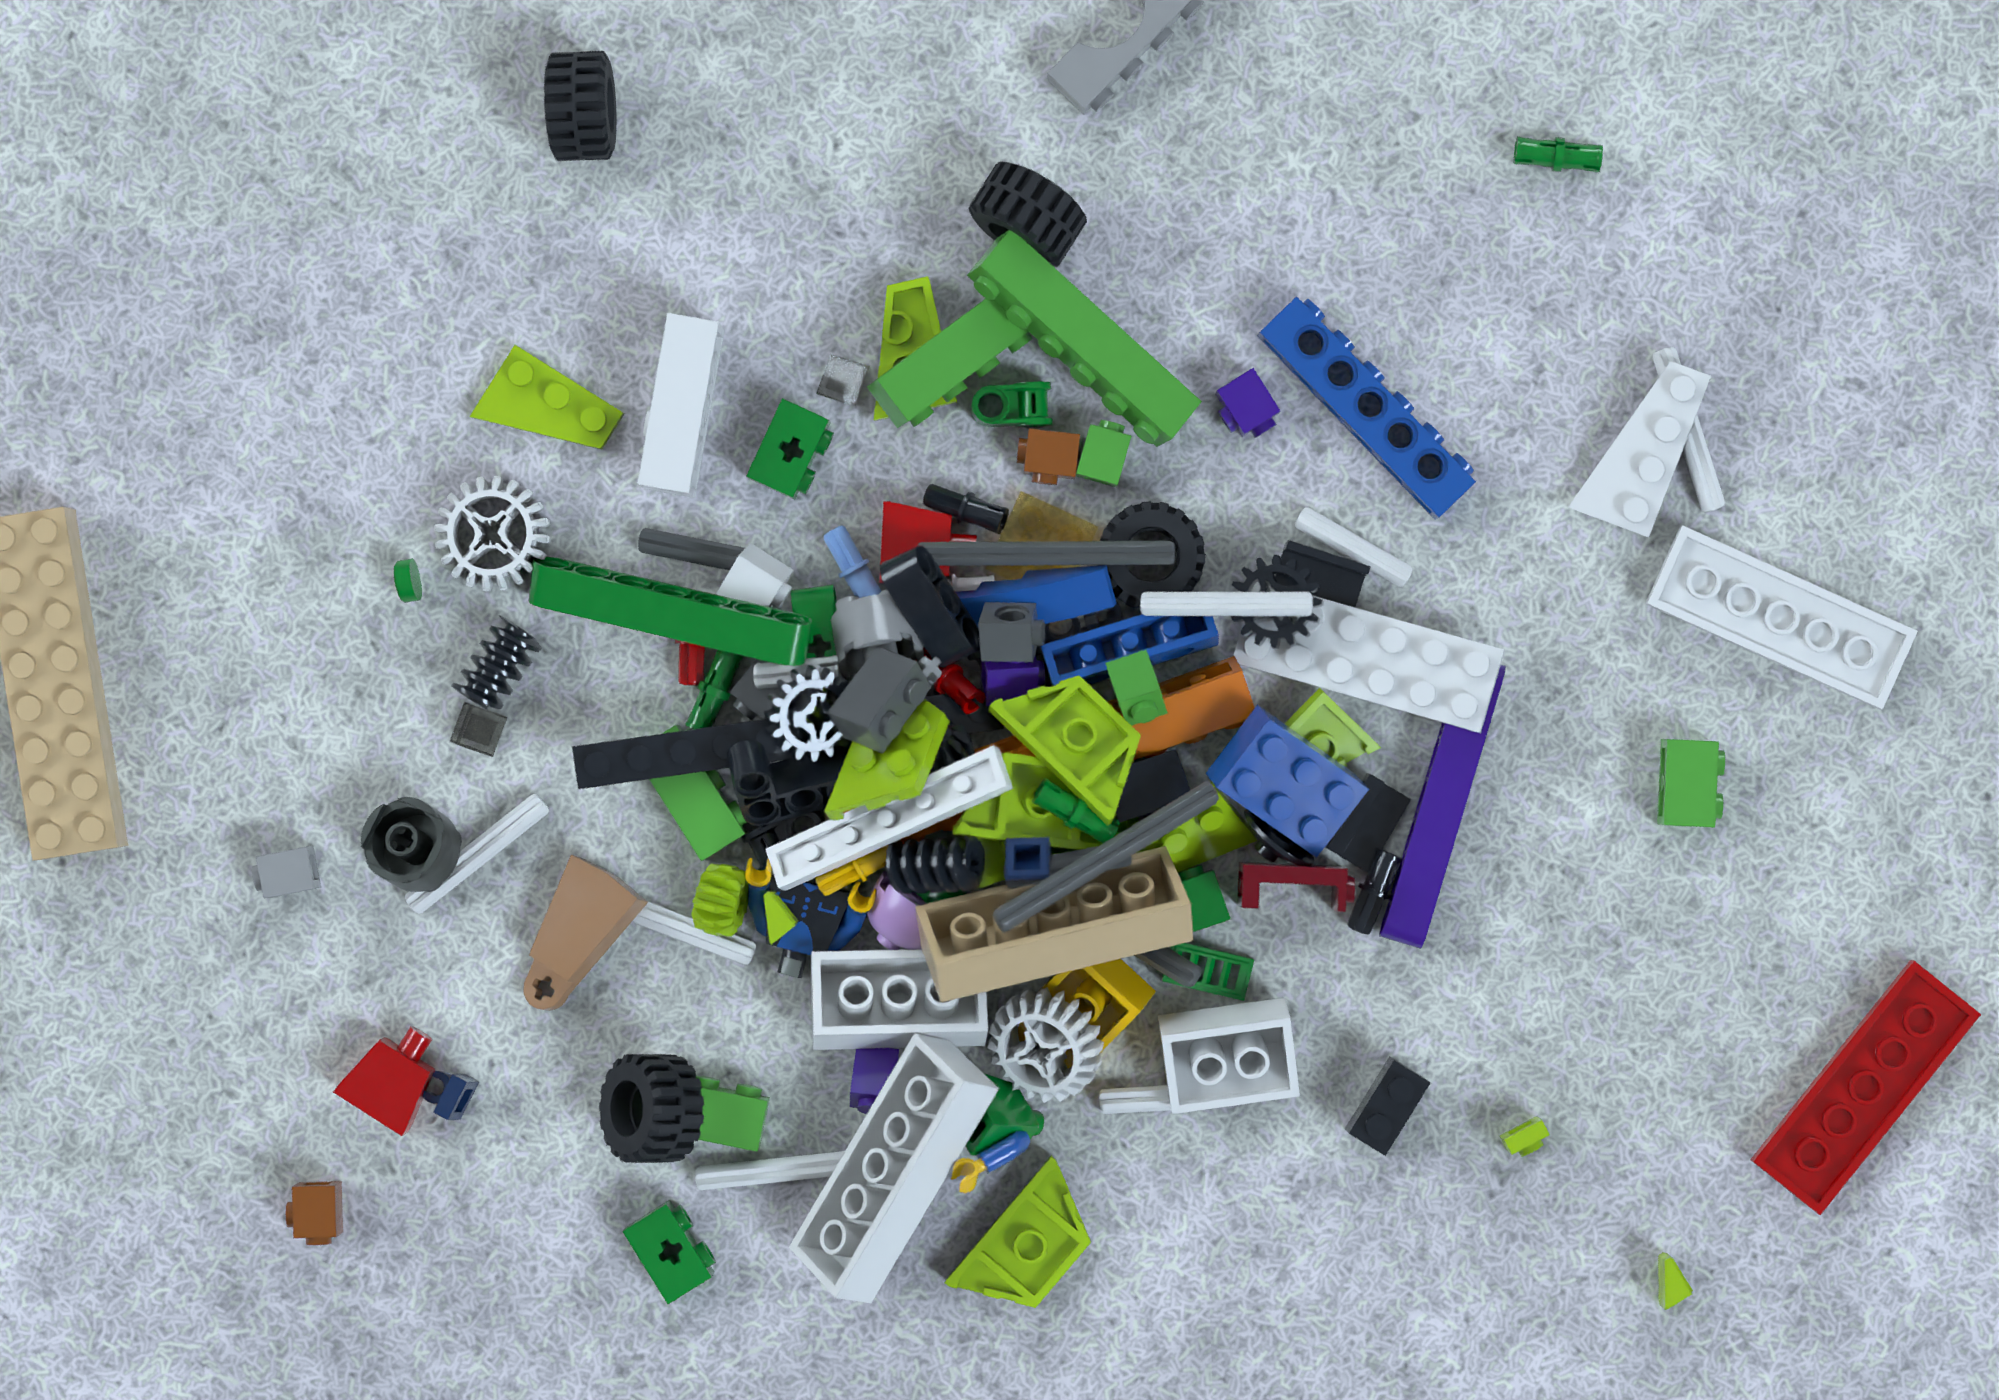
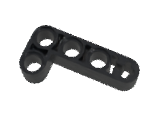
M746 740L734 744L727 753L734 792L745 821L751 825L761 826L824 810L852 742L848 743L846 747L841 745L833 747L834 756L829 757L821 750L819 751L817 761L810 760L805 754L800 759L793 757L771 764L766 750L761 743Z

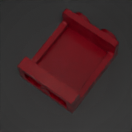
M1239 862L1237 905L1241 908L1259 909L1260 883L1331 885V909L1337 912H1346V903H1354L1355 877L1349 876L1348 869L1345 867Z

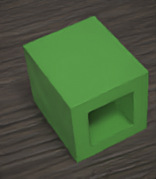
M1102 419L1099 426L1090 424L1076 473L1077 477L1117 488L1132 435L1124 434L1125 426Z
M1147 650L1105 663L1123 718L1131 726L1138 723H1147L1156 717L1168 714Z

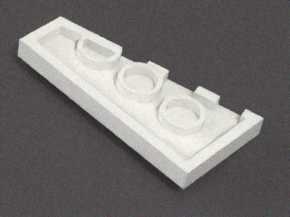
M1670 361L1568 508L1649 537L1711 376Z

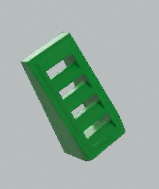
M1188 942L1169 946L1171 950L1181 956L1183 952L1191 953L1189 961L1196 965L1199 955L1207 957L1202 980H1197L1193 987L1186 988L1241 1001L1245 1000L1254 959ZM1216 959L1224 961L1218 985L1210 983ZM1232 963L1240 965L1234 989L1226 987ZM1162 973V982L1184 987Z

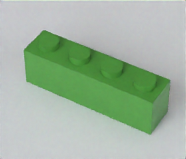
M985 298L869 384L867 388L896 428H899L908 421L915 427L934 413L930 406L940 397L949 402L968 388L963 380L974 372L981 378L1000 364L996 358L999 353L1008 347L1013 354L1033 338L1029 331L1015 326L1007 318L1006 311L997 302Z

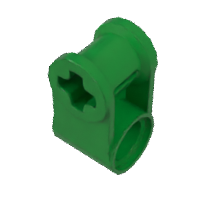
M1020 382L1013 385H989L982 387L976 392L971 401L970 410L972 417L977 423L986 427L1015 426L1018 428L1052 426L1053 419L1048 417L1047 391L1051 390V382ZM987 395L997 397L1002 404L1001 414L993 418L982 415L978 407V402L982 397ZM1031 395L1034 396L1035 414L1032 413Z
M834 584L791 590L793 613L807 616L812 620L807 659L819 658L815 653H810V647L816 646L817 638L822 637L825 643L832 645L831 650L825 651L824 657L837 655L831 626V618L837 611V596Z

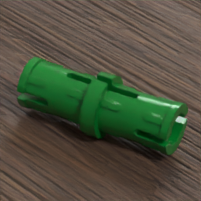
M1517 136L1513 163L1516 165L1551 167V171L1561 172L1562 169H1577L1599 173L1602 165L1603 145L1565 142V138L1555 137L1553 141Z
M717 650L704 682H699L697 689L700 692L685 726L692 729L714 726L724 700L728 702L731 693L728 691L735 673L743 660L742 656Z
M1046 778L1039 784L1031 800L1033 804L1063 820L1064 826L1069 829L1075 827L1102 844L1115 836L1120 825V821L1113 818V821L1107 826L1082 799L1066 792Z

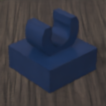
M434 1071L432 1076L443 1082L444 1090L440 1095H436L431 1091H424L423 1098L429 1103L437 1104L433 1113L446 1120H461L479 1081L466 1074L451 1075L446 1071Z

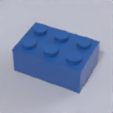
M1259 705L1251 712L1206 772L1207 776L1219 790L1316 858L1369 790L1356 774Z

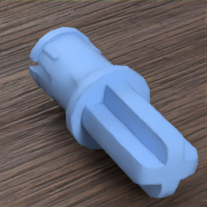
M838 526L824 535V541L841 570V573L838 575L840 578H845L853 594L861 598L878 595L882 592L867 566V563H869L868 558L863 560L847 529L844 526Z

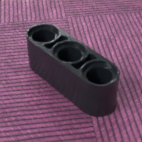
M918 545L881 563L880 575L886 589L931 658H939L941 661L940 667L948 666L980 651L979 628L933 556L924 546Z

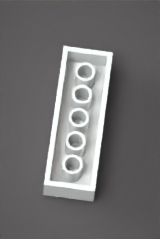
M914 1033L789 1246L792 1252L835 1298L872 1303L999 1089L949 1040Z

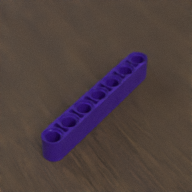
M1500 665L1481 734L1441 723L1402 853V862L1399 864L1390 894L1391 897L1388 900L1382 920L1379 937L1419 949L1422 948L1425 942L1506 670L1505 665Z

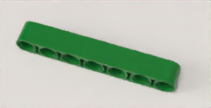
M546 557L544 560L538 558L533 560L528 601L534 606L780 665L801 666L806 663L812 620L807 616L562 558Z

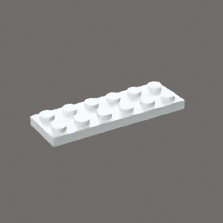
M1683 525L1678 529L1645 603L1652 608L1879 710L1884 708L1918 632Z
M1259 582L1253 586L1252 592H1259L1261 588ZM1315 596L1313 598L1324 601V606L1313 608L1312 612L1321 620L1319 623H1307L1306 627L1311 634L1308 638L1300 633L1295 634L1296 646L1291 647L1285 639H1281L1279 649L1276 650L1271 647L1270 639L1266 638L1260 647L1254 644L1255 632L1246 637L1241 633L1239 635L1233 655L1239 665L1480 734L1505 652L1504 649ZM1292 616L1293 622L1295 623L1300 616ZM1265 617L1260 620H1254L1261 628L1278 631L1274 621Z

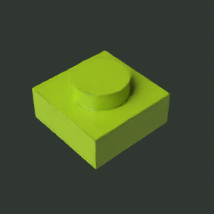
M1535 1116L1499 1135L1511 1155L1519 1152L1522 1157L1540 1149L1544 1145L1541 1139L1550 1134L1543 1120Z

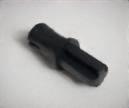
M930 484L923 497V504L925 506L957 517V522L961 525L969 523L999 535L1007 523L1008 508L976 498L973 492L963 495Z
M1377 848L1376 856L1364 883L1359 882L1358 887L1361 888V891L1347 922L1349 928L1366 935L1371 933L1384 900H1390L1391 895L1388 894L1398 866L1402 862L1401 857Z

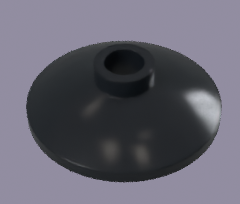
M1245 809L1244 816L1247 823L1259 840L1255 844V848L1264 858L1275 862L1280 857L1299 866H1311L1314 863V857L1311 853L1251 811Z

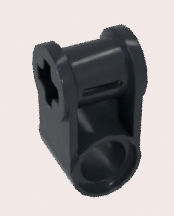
M819 811L801 815L812 818L816 826L825 822V818ZM800 816L763 825L741 837L743 843H749L760 864L757 870L766 869L767 859H769L766 852L767 846L769 848L797 835L794 826L797 818Z

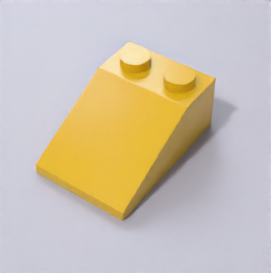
M1121 958L1055 974L1041 988L1048 987L1052 997L1058 992L1064 991L1066 1002L1071 1003L1073 1000L1079 999V1007L1077 1009L1081 1013L1092 1011L1091 1019L1088 1023L1089 1025L1100 1026V1033L1096 1039L1104 1042L1102 1051L1143 1010L1156 992ZM1024 1022L1019 1023L1018 1026L1020 1042L1026 1039L1024 1034L1026 1026ZM1072 1048L1065 1051L1067 1058L1064 1061L1067 1068L1073 1066Z

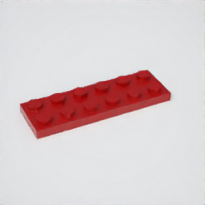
M1910 960L1750 1160L1814 1212L1821 1215L1981 1014L1916 961Z

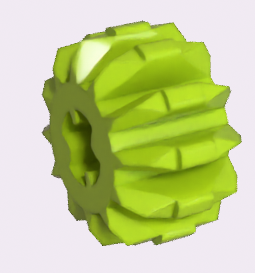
M711 863L706 868L705 872L700 876V882L696 887V894L692 900L694 905L691 915L695 928L714 936H733L743 923L745 913H747L748 882L745 877L746 871L729 864Z

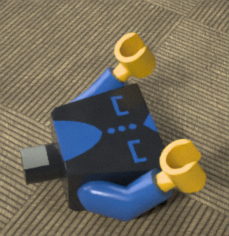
M753 858L748 859L745 873L748 882V906L756 930L766 937V944L783 948L777 970L780 974L802 978L807 956L811 955L812 952L840 951L860 932L867 916V911L874 904L877 889H874L871 897H864L858 892V887L861 883L859 881L854 884L851 892L838 890L829 896H824L816 883L808 881L787 891L781 890L777 886L774 874H772L769 859H767L766 869L761 871L756 870L752 866ZM771 889L776 891L798 920L796 926L772 944L769 942L764 894Z

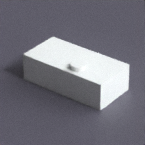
M667 313L650 411H647L643 436L646 437L637 484L646 490L692 498L696 497L725 332L724 328L717 321Z
M922 949L811 953L813 1050L906 1048L914 1033L949 1040L956 1047L985 1046L988 1033L986 992L941 1002Z

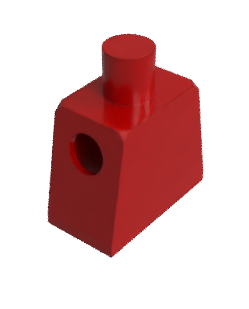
M883 501L880 565L884 561L918 546L920 542H977V535L952 534V515L891 501ZM939 566L945 577H949L950 566ZM880 575L879 583L884 584Z
M410 1026L399 1045L386 1037L380 1039L338 1084L333 1093L400 1136L405 1135L412 1127L423 1101L422 1095L424 1091H427L435 1068L420 1059L433 1039L413 1026Z

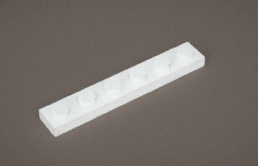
M991 746L929 774L923 791L919 796L903 801L894 800L884 807L871 811L865 805L844 813V819L838 821L828 820L767 848L766 852L778 888L787 891L1013 789L1000 749Z

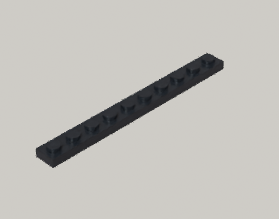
M947 694L925 697L928 702L940 709L954 725H963L965 731L969 734L1004 729V725L989 711V706H986L985 700L982 704L973 698L972 700L980 708L974 713L966 714ZM811 714L806 715L808 720H810ZM769 719L572 746L577 789L729 768L727 759L729 749L734 744L746 740L761 743L766 750L769 762L786 760L794 756L790 754V748L783 751L776 744L779 737H773L768 733L767 728L775 723ZM789 724L788 728L792 735L802 739L799 727Z

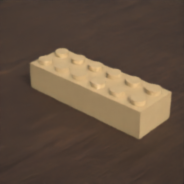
M1166 846L1133 854L1130 866L1105 871L1007 932H1003L995 923L993 918L994 911L1035 885L1015 889L1002 885L915 906L921 948L941 1002L1193 941L1191 903Z

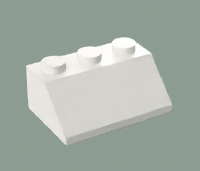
M1285 998L1158 1015L1172 1114L1300 1096L1291 1019Z

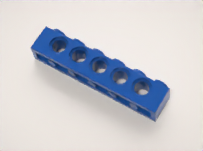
M1296 296L1257 336L1434 520L1438 519L1476 483L1470 476L1474 469L1460 454L1455 453L1451 456L1440 445L1444 438L1430 423L1426 422L1422 426L1410 414L1415 409L1400 392L1396 391L1392 395L1381 384L1385 377L1370 361L1367 360L1362 364L1351 353L1355 346L1340 330L1337 329L1332 333L1321 322L1325 315L1310 299L1307 298L1302 302ZM1304 333L1315 334L1321 342L1320 352L1315 355L1304 354L1298 346L1299 336ZM1333 364L1345 365L1351 374L1349 384L1345 386L1334 385L1328 377L1329 367ZM1370 394L1379 400L1380 412L1377 416L1367 417L1359 411L1358 400L1360 396ZM1401 425L1408 430L1410 442L1407 447L1397 448L1389 442L1388 431L1391 426ZM1422 456H1432L1438 461L1440 471L1436 478L1427 479L1419 473L1418 461Z

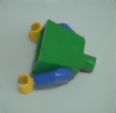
M984 1074L999 1089L965 1145L969 1154L978 1156V1159L974 1161L970 1158H960L954 1164L951 1180L959 1176H966L960 1182L959 1191L961 1193H968L975 1189L979 1173L983 1171L990 1173L1025 1152L1030 1145V1139L1033 1136L1039 1135L1043 1130V1114L1030 1108L1020 1089L1012 1091L1013 1082Z

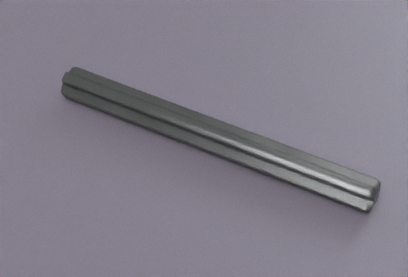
M1171 541L920 542L918 544L924 546L930 552L938 566L1171 565L1175 560V545Z
M1203 782L997 908L993 913L995 923L1003 932L1011 930L1216 804L1219 800L1217 791L1210 782Z

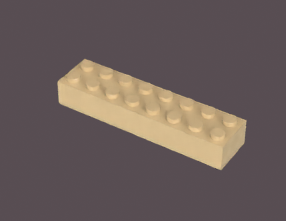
M63 506L1 516L0 658L32 861L128 846L76 510Z

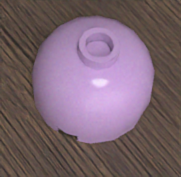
M883 871L869 897H871L874 889H877L874 904L867 911L870 924L879 933L876 939L890 950H899L901 947L908 950L922 949L915 906L927 903L914 892L900 894L892 886L887 871Z

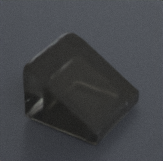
M830 354L816 394L857 409L871 368L865 364Z
M464 702L450 742L493 757L508 717L475 704Z

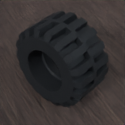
M605 51L551 53L544 75V109L548 143L556 161L608 160L612 156L615 149L617 132L616 94L611 62Z
M998 162L994 166L968 208L977 225L993 240H996L999 236L1010 230L1024 239L1053 267H1058L1087 223V217L1081 207L1061 187L1027 167L1008 162Z
M1146 501L1124 508L1123 511L1116 514L1110 520L1099 541H1131L1134 536L1141 532L1157 531L1166 535L1174 543L1176 549V563L1172 572L1159 581L1148 582L1141 580L1131 573L1127 565H1106L1116 599L1118 598L1132 608H1140L1141 595L1144 592H1191L1203 573L1206 554L1204 553L1205 543L1203 536L1200 535L1197 529L1198 526L1193 519L1190 520L1185 515L1184 511L1171 507L1168 503Z
M672 1054L623 1055L622 1059L618 1058L613 1063V1069H609L605 1075L606 1081L605 1084H602L600 1091L601 1102H599L600 1127L604 1131L606 1145H610L611 1153L615 1157H620V1161L625 1163H674V1161L683 1160L685 1154H690L694 1149V1141H698L701 1134L700 1126L704 1121V1096L701 1094L702 1085L700 1079H696V1070L692 1065H688L685 1058Z

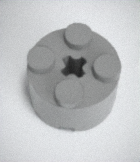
M887 589L878 595L861 598L847 596L837 601V611L831 618V626L838 656L839 670L845 677L850 678L849 672L857 674L877 646L914 661L917 659V663L924 657L923 644Z

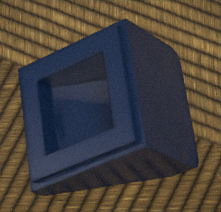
M1049 837L1006 838V882L1041 881L1050 877L1052 844Z

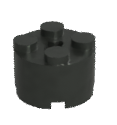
M413 797L397 798L398 800L377 807L366 820L361 833V847L364 849L366 863L369 868L379 877L405 891L431 892L438 889L453 872L460 855L462 837L452 821L432 806Z

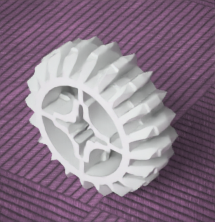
M494 476L491 489H488L487 481L484 477H477L476 485L478 491L474 492L472 487L464 482L460 485L461 491L465 495L463 500L453 493L447 496L449 502L456 506L453 512L442 507L439 509L438 514L449 518L448 525H434V531L447 533V539L438 540L435 542L436 549L450 548L451 552L441 558V562L443 565H450L455 561L458 562L451 573L454 578L458 579L468 571L466 586L473 588L477 584L479 577H482L483 591H491L493 579H497L500 590L505 591L509 589L507 576L511 575L513 580L518 585H521L525 581L519 570L524 567L529 573H532L533 564L529 562L531 557L534 556L542 560L546 558L547 554L537 550L536 545L537 542L544 544L551 542L550 536L538 534V528L549 526L550 521L547 518L535 519L534 515L540 513L544 509V505L541 502H537L528 507L527 503L534 494L530 489H526L518 497L516 496L519 482L511 480L504 491L502 477ZM487 499H503L511 503L504 511L501 510L497 515L490 518L484 517L472 507ZM520 513L526 525V540L522 551L514 544L510 537V529L516 521L515 518ZM463 517L467 519L475 532L474 540L466 554L462 551L459 542V528ZM477 519L495 527L496 522L500 523L501 527L497 533L502 537L501 540L508 548L491 540L489 545L484 544L487 533L484 531V527L477 522ZM492 550H500L513 560L508 565L497 569H482L474 565L480 557H484Z
M1048 987L1041 989L1037 994L1030 988L1024 991L1021 996L1011 997L1006 1005L998 1010L995 1021L990 1026L989 1033L992 1035V1038L989 1040L987 1048L996 1052L992 1057L991 1064L1003 1066L1000 1072V1079L1010 1077L1014 1081L1012 1091L1023 1087L1026 1089L1027 1099L1039 1093L1043 1103L1050 1101L1053 1096L1061 1102L1067 1099L1070 1094L1073 1096L1079 1094L1086 1084H1090L1096 1076L1095 1072L1102 1062V1057L1099 1053L1103 1049L1104 1042L1096 1039L1100 1033V1026L1089 1025L1088 1023L1091 1019L1092 1011L1081 1013L1077 1009L1079 1007V999L1068 1003L1065 1001L1064 991L1058 992L1052 997ZM1024 1022L1026 1026V1031L1024 1032L1026 1039L1020 1042L1018 1026L1019 1023ZM1072 1048L1073 1066L1067 1068L1064 1061L1067 1058L1065 1051Z

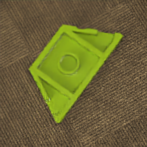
M1075 676L1059 681L1057 685L1052 687L1042 686L1027 691L1026 695L1006 701L999 699L990 704L989 711L1079 799H1082L1107 826L1113 821L1141 734L1083 678Z
M924 699L916 707L902 726L900 733L891 741L883 753L852 741L825 808V813L830 820L838 821L844 819L845 811L864 805L871 811L884 807L894 800L903 801L921 795L949 724L945 714Z
M1001 753L1013 789L964 810L953 828V835L1005 842L1006 838L1049 837L1052 848L1074 851L1102 845L1101 842L1075 827L1069 829L1064 826L1063 820L1031 802L1036 789L1045 778L1074 796L1076 795L1037 757L1013 753Z
M1051 1155L946 1278L944 1282L946 1285L956 1289L958 1287L982 1293L984 1296L996 1299L1011 1300L1017 1304L1033 1308L1040 1304L1091 1243V1239L1056 1158Z

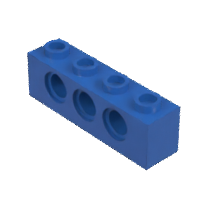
M1142 614L1041 646V651L1052 686L1057 685L1059 681L1075 676H1080L1091 685L1110 679L1105 664L1107 662L1147 650L1153 666L1218 646L1219 634L1213 616H1145Z

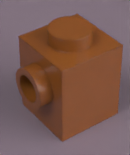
M1029 429L1028 439L1019 438L1016 463L1025 464L1024 474L1032 475V483L1057 485L1058 478L1075 480L1080 434Z
M342 1181L299 1182L292 1186V1202H287L286 1225L288 1228L293 1227V1238H306V1245H328L332 1243V1237H337L343 1233Z

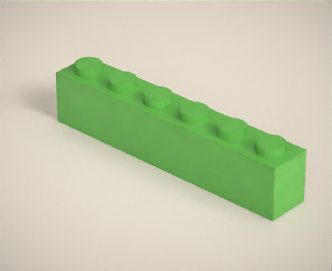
M1008 230L999 236L967 274L974 282V287L979 294L986 299L997 302L1006 311L1007 318L1015 326L1029 331L1038 340L1039 347L1047 355L1060 359L1070 368L1071 376L1078 383L1091 387L1102 397L1103 405L1110 412L1122 415L1134 426L1133 431L1144 442L1158 447L1173 439L1202 402L1034 248L1014 232Z

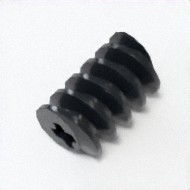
M501 615L499 616L505 623V628L492 625L489 628L496 638L495 643L485 640L480 642L487 655L483 657L472 654L470 657L477 670L472 671L464 668L461 670L462 675L468 682L467 685L457 683L451 685L460 694L484 709L488 707L502 709L504 704L497 696V693L511 695L513 692L506 679L520 681L523 676L517 669L516 664L530 666L532 661L525 651L540 652L542 649L532 635Z
M955 837L951 843L947 838H939L936 843L930 838H924L920 844L916 839H908L904 844L901 840H898L888 845L886 853L887 873L892 886L900 894H910L913 891L915 893H926L928 891L931 893H941L944 890L946 892H957L959 890L972 892L978 888L985 870L984 847L977 837H970L967 843L963 837Z

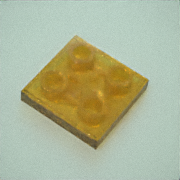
M1021 491L997 542L1092 541L1098 526ZM986 565L985 569L1005 579L1013 580L1021 579L1027 570L1080 567L1081 565Z

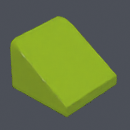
M771 889L764 894L770 944L774 943L798 924L794 914L776 891Z
M1663 1252L1658 1255L1659 1305L1667 1310L1692 1295L1693 1290L1673 1257Z

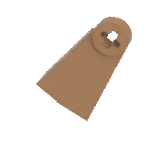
M571 855L529 953V956L534 958V961L523 987L527 1002L534 1008L546 1011L560 1008L566 1002L570 993L647 905L648 901L618 876L581 857ZM552 979L550 987L555 990L554 994L551 997L544 995L540 998L543 993L542 989L539 988L540 982H549Z

